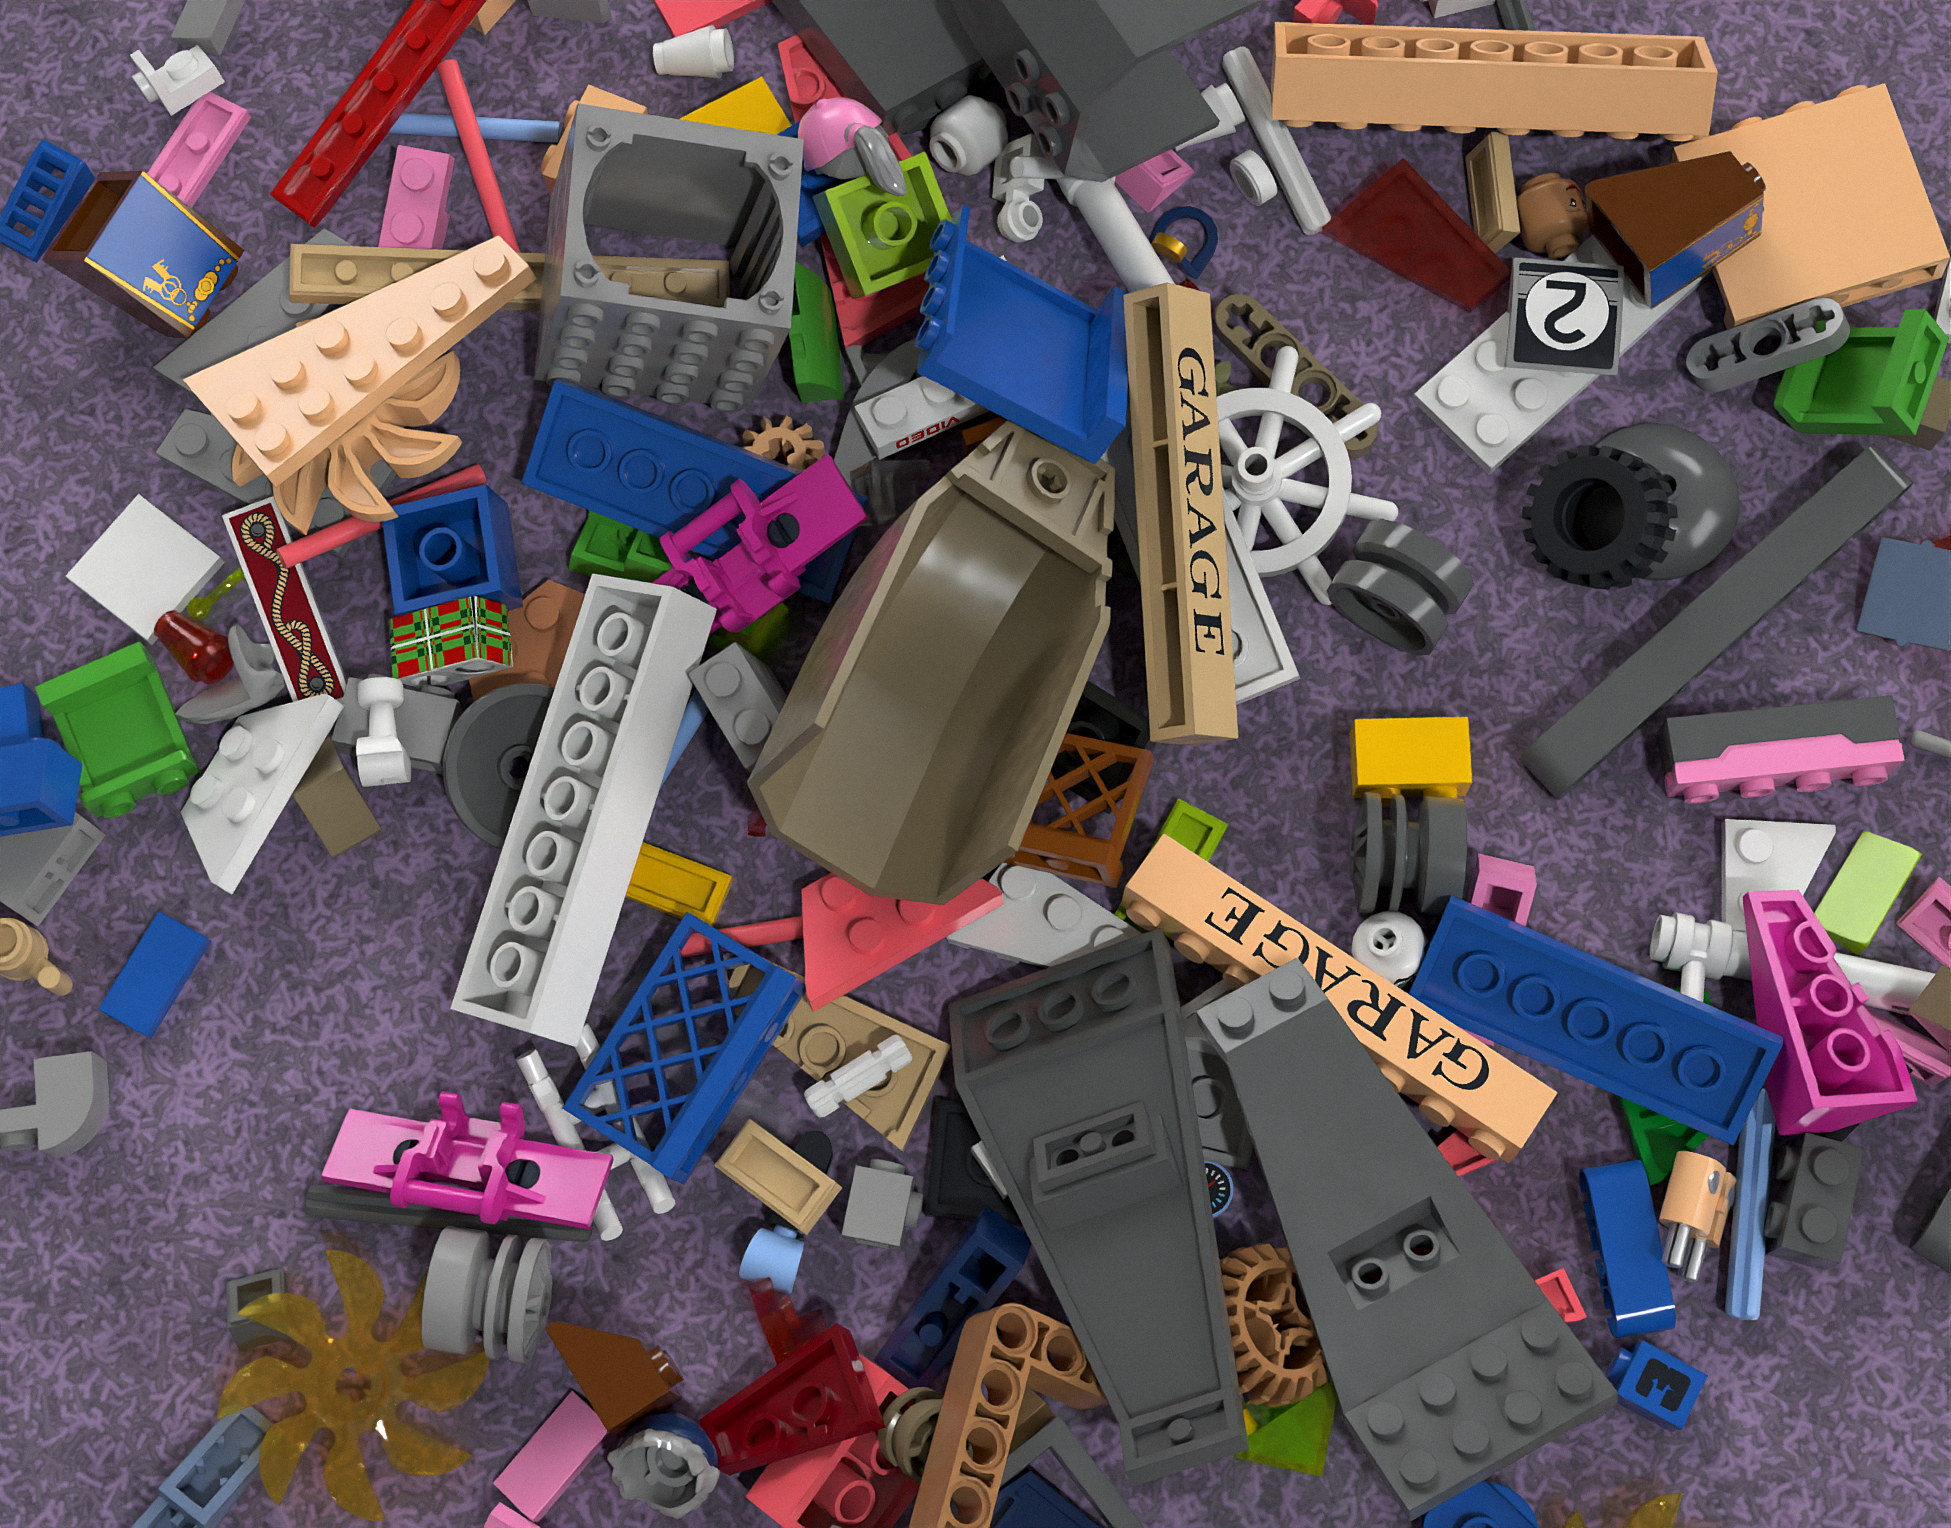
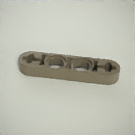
M1235 294L1226 297L1217 306L1214 319L1215 334L1268 388L1273 369L1264 365L1261 360V354L1269 347L1276 346L1282 348L1284 346H1291L1297 350L1299 356L1291 394L1299 397L1298 392L1303 386L1311 383L1320 384L1327 390L1329 400L1326 404L1316 408L1326 417L1333 413L1338 403L1343 405L1339 413L1341 419L1364 405L1258 301L1248 295ZM1232 312L1237 317L1244 313L1249 315L1247 326L1257 338L1259 337L1252 349L1247 347L1250 345L1252 335L1240 325L1233 329L1228 327L1229 313ZM1265 329L1267 333L1260 336L1262 330ZM1332 415L1330 421L1333 424L1337 422L1338 419L1334 415ZM1377 423L1362 432V441L1353 437L1344 443L1349 459L1360 458L1369 453L1374 446L1377 436Z

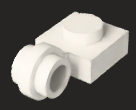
M1034 134L1026 135L1006 144L1004 150L995 159L992 198L1005 203L998 215V228L1005 238L1018 243L1033 239L1043 223L1040 208L1034 202L1029 201V196L1044 190V179L1015 178L1010 170L1011 161L1016 156L1045 157L1037 145Z

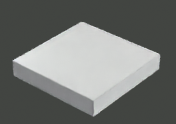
M138 494L68 572L66 577L103 608L153 645L220 569L224 561Z

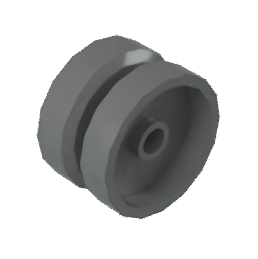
M1385 519L1372 520L1352 550L1356 560L1345 561L1326 590L1329 599L1338 611L1356 627L1390 647L1417 656L1430 655L1449 626L1445 615L1455 614L1474 586L1471 573L1448 549L1424 533L1402 523Z

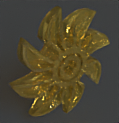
M325 1250L344 1301L345 1316L349 1324L348 1332L341 1338L333 1337L319 1303L301 1295L275 1293L259 1297L248 1303L237 1313L238 1315L284 1333L300 1345L308 1347L312 1352V1360L303 1369L293 1363L273 1356L259 1358L245 1365L231 1378L225 1387L218 1405L217 1420L273 1397L289 1395L295 1391L300 1392L306 1398L307 1405L305 1410L299 1415H293L270 1426L261 1445L259 1457L260 1475L268 1495L278 1506H281L305 1451L316 1438L319 1429L327 1427L334 1432L336 1437L335 1444L330 1449L322 1471L325 1484L331 1496L341 1507L357 1517L367 1520L385 1521V1515L367 1469L365 1450L362 1446L363 1435L367 1431L377 1432L382 1438V1445L392 1467L407 1474L425 1477L436 1476L461 1466L473 1454L421 1433L409 1423L401 1421L398 1417L397 1409L404 1400L413 1401L418 1406L439 1413L461 1405L482 1384L490 1359L485 1356L484 1351L439 1371L420 1374L417 1377L408 1376L403 1370L404 1359L410 1354H417L425 1350L421 1335L422 1308L430 1265H428L405 1318L396 1328L394 1336L387 1342H381L376 1338L374 1329L381 1318L388 1298L380 1277L364 1260L353 1254L339 1250ZM351 1367H355L358 1375L368 1374L371 1379V1388H364L362 1390L367 1396L356 1402L352 1393L342 1394L340 1391L339 1382L340 1380H348L344 1372Z

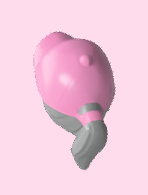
M847 97L820 99L802 117L798 128V138L804 139L803 159L804 168L807 172L814 169L818 176L824 173L838 179H853L870 174L876 186L885 192L895 196H904L907 192L905 178L897 157L890 147L888 134L880 125L882 120L868 107Z

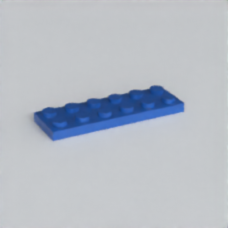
M559 378L554 381L521 484L660 538L668 531L675 534L731 492L730 485L738 479H742L751 488L761 503L802 473V471ZM853 491L865 510L869 497ZM743 511L691 550L718 560L742 542L736 529L746 519ZM859 526L804 566L806 571L797 576L801 586L797 590L798 592L830 604L837 591Z
M1452 895L1408 993L1458 1027L1733 1146L1783 1045V1036Z

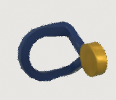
M1185 206L1166 212L1158 221L1148 240L1158 256H1163L1175 262L1182 272L1194 279H1198L1214 255L1218 244V234L1213 219L1207 213L1195 207ZM1183 218L1197 220L1204 226L1207 232L1208 240L1206 245L1192 263L1184 257L1188 251L1185 245L1178 239L1165 233L1166 229L1174 221Z

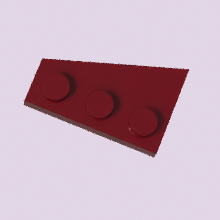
M838 1323L831 1326L699 1420L702 1428L706 1431L719 1456L718 1470L728 1476L886 1428L851 1331Z

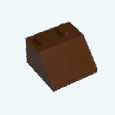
M557 1321L545 1327L607 1432L622 1437L626 1428L636 1419L663 1412L682 1399L675 1385L682 1382L684 1378L666 1350L663 1351L659 1345L651 1348L637 1338Z

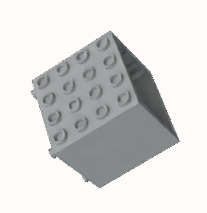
M578 103L550 198L534 380L547 381V384L553 387L554 381L562 378L580 386L602 389L603 393L612 397L625 398L634 394L656 396L658 401L670 405H682L693 401L710 404L713 409L721 412H738L743 408H750L791 329L804 139ZM588 224L734 246L736 248L729 262V268L733 276L742 277L738 288L740 297L746 298V300L727 298L723 308L628 294L629 283L608 280L601 272L597 263H595L587 245L584 226Z

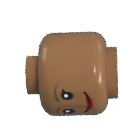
M1548 173L1537 176L1521 186L1520 195L1516 198L1520 235L1526 249L1535 253H1547L1549 258L1564 257L1576 251L1580 246L1578 241L1589 231L1586 204L1579 185L1568 178H1561V175L1558 173Z

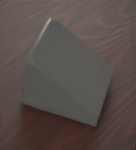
M284 1268L226 1282L227 1326L240 1351L296 1337V1328Z

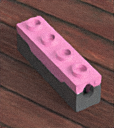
M1892 695L1667 718L1656 733L1663 776H1665L1664 782L1667 797L1684 796L1685 803L1688 804L1713 801L1719 798V792L1740 790L1741 797L1743 798L1762 797L1776 791L1775 786L1796 784L1798 792H1813L1831 787V780L1852 778L1854 786H1871L1887 781L1888 775L1905 761L1902 744L1899 743L1900 734Z

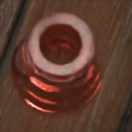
M176 610L166 612L156 622L154 635L160 639L161 643L192 681H202L207 685L215 684L222 680L232 669L234 661L230 652L228 637L180 614Z

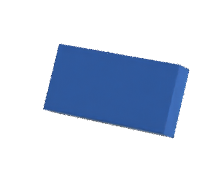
M158 911L98 1010L152 1039L211 943V940Z

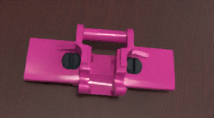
M825 455L761 503L742 479L735 481L730 485L731 492L675 534L668 531L659 538L673 568L652 583L675 587L716 608L717 611L709 635L721 626L730 632L738 633L801 588L797 576L806 571L804 567L806 564L869 519L830 455ZM743 511L746 519L736 529L742 539L740 544L713 562L701 556L696 559L689 555L688 551Z
M442 1091L439 1097L441 1119H430L429 1123L349 1109L321 1175L324 1182L390 1193L391 1205L395 1207L406 1208L409 1203L440 1208L478 1215L483 1223L496 1224L499 1219L507 1221L510 1215L590 1230L614 1159L613 1155L523 1140L525 1124L523 1110L519 1104L502 1102L500 1106L501 1123L468 1117L464 1111L460 1094ZM440 1181L451 1184H457L462 1187H474L479 1189H485V1192L436 1184L434 1182Z

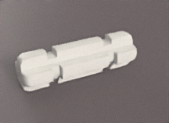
M892 1035L877 1045L879 1050L871 1053L868 1050L830 1074L832 1079L825 1083L823 1080H820L806 1089L804 1096L813 1113L819 1118L827 1116L840 1107L838 1103L843 1099L849 1102L886 1079V1072L892 1069L895 1073L910 1064L913 1059L912 1054L903 1039L898 1035Z

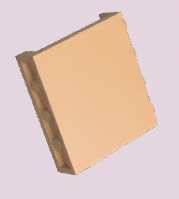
M1885 83L1871 88H1867L1865 85L1853 86L1842 91L1836 98L1815 104L1813 101L1800 102L1788 108L1783 114L1762 120L1761 117H1751L1735 124L1731 130L1712 136L1710 134L1709 136L1693 135L1691 140L1682 141L1679 146L1673 148L1671 164L1731 151L1741 165H1744L1746 162L1753 165L1766 186V190L1763 191L1764 212L1762 215L1761 235L1712 268L1726 307L1724 323L1727 330L1817 298L1832 299L1842 308L1942 278L1950 255Z

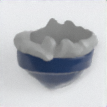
M663 1411L636 1419L626 1428L617 1445V1449L610 1452L607 1457V1461L613 1467L612 1479L619 1487L622 1498L645 1502L651 1509L658 1510L661 1514L675 1519H680L688 1512L699 1508L702 1502L709 1497L710 1492L714 1490L720 1476V1471L718 1470L719 1456L706 1431L693 1419L675 1411Z

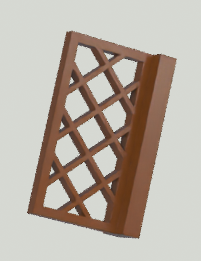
M1066 733L1058 754L1064 750L1077 752L1084 765L1057 780L1054 779L1050 772L1047 778L1049 784L1044 786L1037 805L1056 795L1067 815L1047 826L1035 824L1030 820L1018 851L1002 863L1117 888L1123 871L1120 858L1144 791L1154 756L1150 750ZM1088 755L1096 756L1097 758L1090 761ZM1117 761L1135 765L1130 780L1109 792L1097 773ZM1092 776L1102 796L1072 811L1062 792ZM1123 799L1119 810L1115 803ZM1110 807L1116 818L1110 839L1086 835L1080 822ZM1074 826V828L1076 829L1077 833H1076V832L1067 831V830H1068L1069 828H1071V827Z

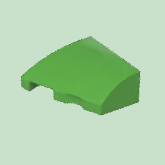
M795 262L792 319L789 337L795 381L802 403L844 399V384L833 294L818 275Z
M590 510L587 521L571 554L569 570L590 577L592 574L647 583L654 582L673 568L659 541V537Z

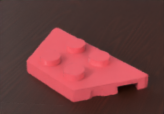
M830 873L801 889L806 997L809 1006L813 1012L1002 906L1004 904L1002 892L997 886L980 878L945 905L870 896L834 873Z

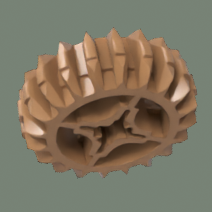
M1270 1243L1256 1244L1249 1248L1241 1247L1229 1252L1227 1257L1220 1260L1240 1394H1243L1246 1404L1259 1405L1263 1403L1265 1407L1271 1406L1273 1408L1289 1404V1402L1293 1404L1307 1399L1308 1395L1313 1394V1391L1320 1389L1323 1384L1328 1382V1371L1287 1247L1273 1248ZM1252 1283L1251 1295L1246 1296L1247 1290ZM1288 1355L1287 1361L1284 1365V1356Z

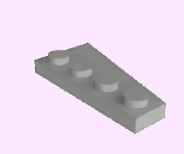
M325 228L305 243L307 245L352 246ZM289 256L162 359L153 369L159 376L199 400L183 379L297 328L295 324L298 322L317 319L334 311L338 304L290 302Z

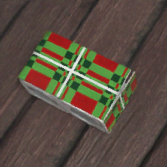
M470 596L390 619L392 678L401 680L403 684L422 688V686L428 685L427 676H431L430 686L441 687L468 680L472 677L512 668L513 659L507 605L474 596L476 618H473Z

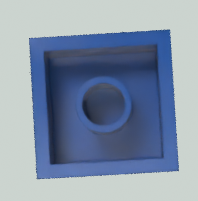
M485 484L391 506L399 517L383 521L382 523L395 615H405L470 596L473 618H476L474 596L505 604L508 610L523 607L509 506L489 486Z

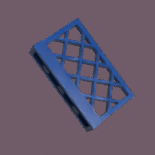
M687 912L562 1109L650 1164L651 1167L668 1178L685 1185L806 992V985L787 971L775 966ZM695 930L711 940L715 963L685 970L681 951ZM722 947L737 957L724 960ZM674 963L676 973L666 975ZM750 964L765 973L753 995L732 1000L726 970ZM717 973L723 1002L693 1010L687 980ZM678 983L684 1012L654 1019L650 999L658 987ZM745 1007L736 1020L734 1009ZM643 1012L645 1022L635 1024ZM725 1012L729 1033L723 1043L701 1049L695 1019ZM686 1022L692 1052L662 1059L656 1029ZM647 1032L652 1062L623 1069L619 1051L622 1043L627 1036ZM714 1056L705 1070L703 1058ZM694 1061L698 1079L694 1089L690 1094L670 1099L664 1068ZM610 1062H612L613 1072L603 1074ZM655 1071L660 1102L631 1109L625 1078ZM612 1081L616 1082L621 1108L620 1112L598 1117L582 1107L595 1086ZM682 1106L674 1119L672 1108ZM663 1111L666 1133L653 1152L637 1142L633 1118ZM623 1121L625 1134L610 1124Z

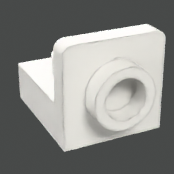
M198 45L190 50L180 51L172 55L165 65L156 71L140 50L130 55L139 69V72L133 75L132 78L150 104L159 99L171 116L225 83L215 65Z

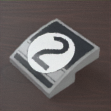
M1513 258L1507 310L1510 316L1505 367L1618 376L1623 312L1624 266Z

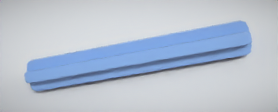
M1765 1088L1761 1089L1739 1136L1737 1181L1735 1184L1725 1302L1726 1314L1731 1318L1739 1320H1756L1760 1316L1766 1243L1764 1224L1769 1206L1775 1118Z

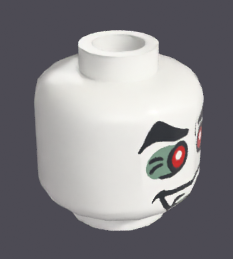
M1383 911L1371 915L1359 925L1353 936L1351 952L1354 959L1404 992H1408L1429 948V942L1422 928L1413 918L1396 911Z

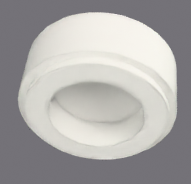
M1246 150L1231 160L1230 172L1237 188L1251 204L1260 206L1276 196L1277 186L1267 165L1254 151Z

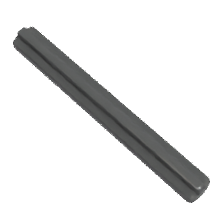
M311 1185L308 1188L305 1200V1213L315 1218L434 1229L455 1226L483 1230L488 1234H511L521 1237L575 1242L589 1241L593 1230V1221L590 1230L510 1215L507 1221L499 1219L496 1224L483 1223L478 1215L412 1203H409L406 1208L395 1207L391 1205L390 1193L368 1189Z

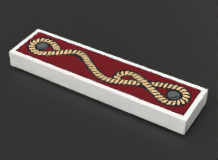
M274 496L222 515L292 701L295 702L327 694L339 703H342L347 679L303 564L301 562L285 569L277 555L276 549L293 542V538L285 518L277 508Z

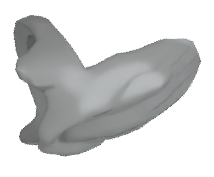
M232 626L228 633V643L239 676L209 688L183 704L175 715L183 721L209 724L236 718L252 708H257L275 698L284 688L285 680L281 673L273 669L272 663L275 660V654L271 644L254 643L249 639L241 626Z

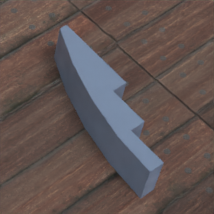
M240 1397L158 1488L159 1497L131 1528H216L286 1437L285 1432Z

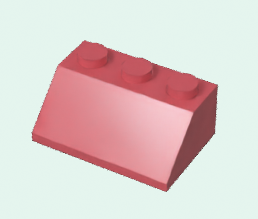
M859 1354L881 1416H883L892 1401L909 1389ZM913 1400L907 1402L900 1409L903 1414L913 1406ZM877 1430L769 1463L745 1497L783 1528H830L832 1524L842 1528H893L918 1493L920 1483L910 1478L901 1469L895 1467L884 1458L879 1448Z

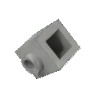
M878 1159L871 1160L870 1168L856 1165L841 1234L844 1241L902 1252L906 1228L917 1229L924 1197V1194L914 1192V1177L904 1175V1165Z

